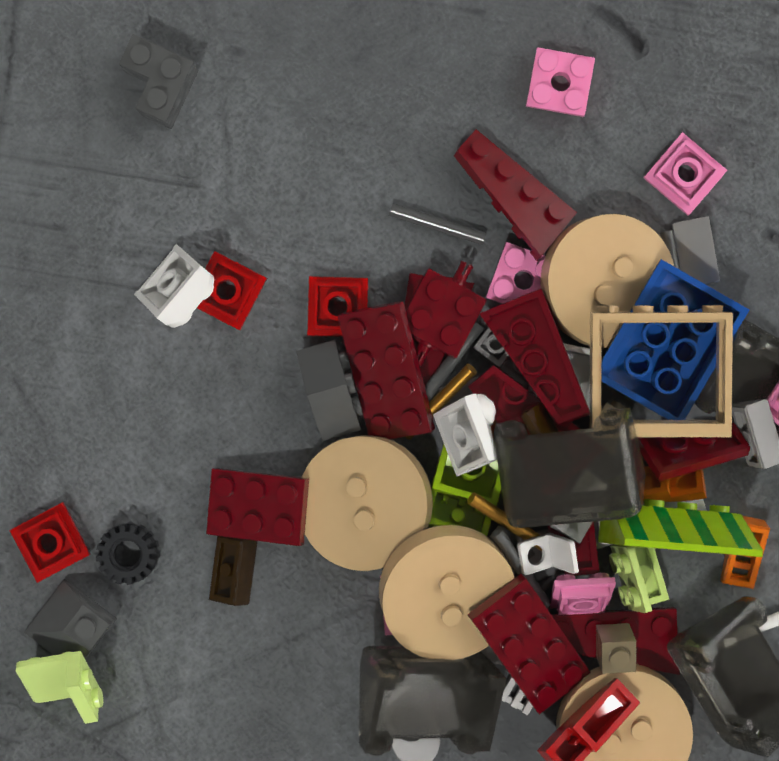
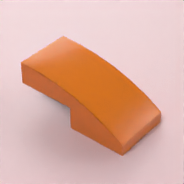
M649 466L632 469L635 498L638 501L652 499L665 502H682L707 498L703 469L661 482L657 481Z

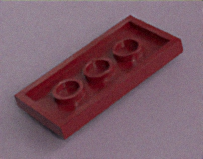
M399 301L339 314L338 320L368 435L394 439L431 433L435 429L404 302Z
M522 574L518 575L468 614L470 620L538 714L545 711L591 673L533 587Z

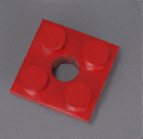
M214 251L205 268L214 276V289L211 295L198 305L197 309L241 331L268 278ZM226 281L234 283L236 287L235 295L228 300L221 299L218 294L219 286Z
M309 276L307 336L343 337L338 316L332 315L328 310L329 302L336 297L343 298L347 302L346 312L367 308L368 278Z
M64 502L9 530L37 583L91 555ZM45 534H51L57 540V547L53 552H48L42 547L41 540Z

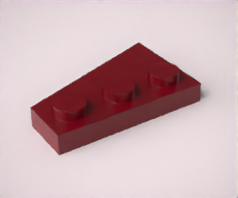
M732 423V437H632L658 482L748 456L750 451V445L735 423Z

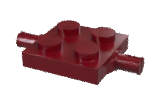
M464 261L460 262L453 278L445 277L428 268L406 308L412 338L418 343L415 350L417 357H419L420 367L423 366L422 364L430 350L441 351L456 359L487 299L472 292L465 285L473 266L467 265Z

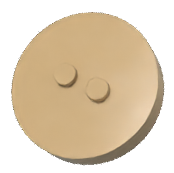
M605 214L585 218L566 228L551 244L544 258L541 270V289L556 326L571 339L590 346V312H598V306H619V312H630L660 259L674 266L671 254L662 238L642 221L620 214ZM602 323L601 348H609L623 323Z
M361 435L338 440L322 449L311 460L302 475V478H309L305 535L311 545L324 558L338 566L357 571L384 568L391 554L401 543L414 534L428 529L433 508L432 490L428 476L417 458L409 450L393 440L373 435Z
M458 525L431 527L406 539L387 560L379 583L380 605L390 632L407 650L432 660L462 659L474 655L489 646L468 617V614L515 577L499 547L483 533Z
M636 664V672L602 674L601 668L597 667L591 670L590 674L566 693L560 704L556 719V730L599 690L614 678H618L637 698L640 704L597 752H591L584 761H688L693 744V727L688 709L674 686L661 674L648 667Z

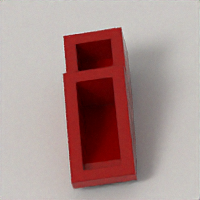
M614 678L573 713L537 751L546 761H584L591 752H597L640 702L618 678Z

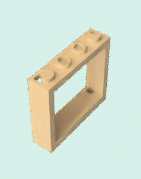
M650 305L633 306V312H619V306H598V312H590V435L592 437H732L733 313L723 312V305H702V312H688V305H667V312H654V306ZM602 323H716V420H601Z

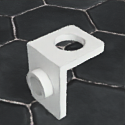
M547 533L517 544L521 572L524 575L533 574L551 567L572 574L579 572L575 543L571 539ZM538 545L542 549V558L537 564H531L528 561V552L533 546Z

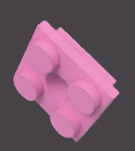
M537 47L526 107L584 117L595 58ZM555 76L565 77L569 83L568 89L565 91L555 90L552 87L551 79Z
M682 132L643 178L689 216L728 170ZM681 165H688L693 169L694 179L691 182H685L679 177L678 169Z
M506 242L486 298L504 304L541 289V270L545 256L542 255L536 261L530 254V250ZM523 271L530 274L532 285L529 289L522 290L515 285L514 277L516 273Z
M595 573L587 579H576L574 575L570 574L558 576L554 580L550 609L557 608L558 615L604 613L606 606H609L616 585L615 577H609L607 573Z

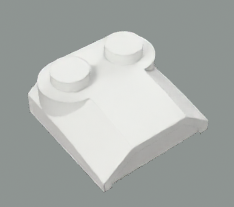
M176 244L134 295L157 319L165 325L175 328L186 324L198 305L211 295L214 289V276Z
M475 393L465 396L433 414L456 476L463 475L497 460L495 443L490 427L494 422L496 409L494 403L484 394Z

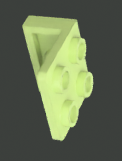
M616 544L610 546L612 554H609V562L613 572L619 575L622 586L618 587V592L624 606H628V609L632 611L648 613L652 611V604L669 600L655 548Z
M68 651L59 655L41 658L33 657L16 663V673L34 702L43 703L71 698L85 724L98 722L99 708L103 707V693L81 651Z

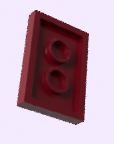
M213 468L211 471L206 534L294 546L304 545L309 478Z

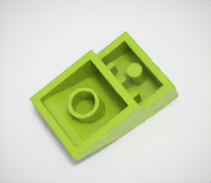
M493 438L497 460L460 476H456L443 443L431 484L433 508L428 527L458 525L474 529L487 536L492 519L467 504V500L475 492L497 506L513 443Z

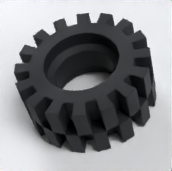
M135 523L121 524L108 530L101 537L102 541L96 548V550H99L98 555H96V562H100L101 566L98 568L101 572L104 571L107 574L105 577L108 580L114 579L117 584L126 583L130 585L143 580L156 568L158 564L157 558L160 557V551L157 550L159 544L152 537L154 534L151 531L145 530V526H138ZM123 541L134 542L140 549V559L133 566L122 565L117 560L116 549Z

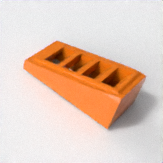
M743 516L750 530L755 532L754 536L764 553L770 532L769 525L762 519ZM725 554L720 579L721 583L754 589L762 557L745 556L750 557V562L736 559V555ZM733 567L748 570L747 575L733 573L732 570Z

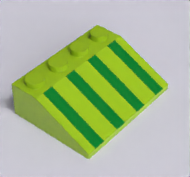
M612 496L611 503L604 502L601 506L598 538L600 543L763 557V549L741 514L729 513L730 506L709 505V511L697 510V503L677 502V508L665 507V501L645 499L644 505H633L632 498Z

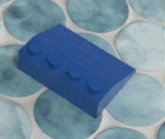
M662 259L658 262L633 305L654 306V312H667V305H688V312H702V305H723V312L733 313V337L749 312L748 308ZM623 323L601 360V382L667 420H685L716 368V323Z

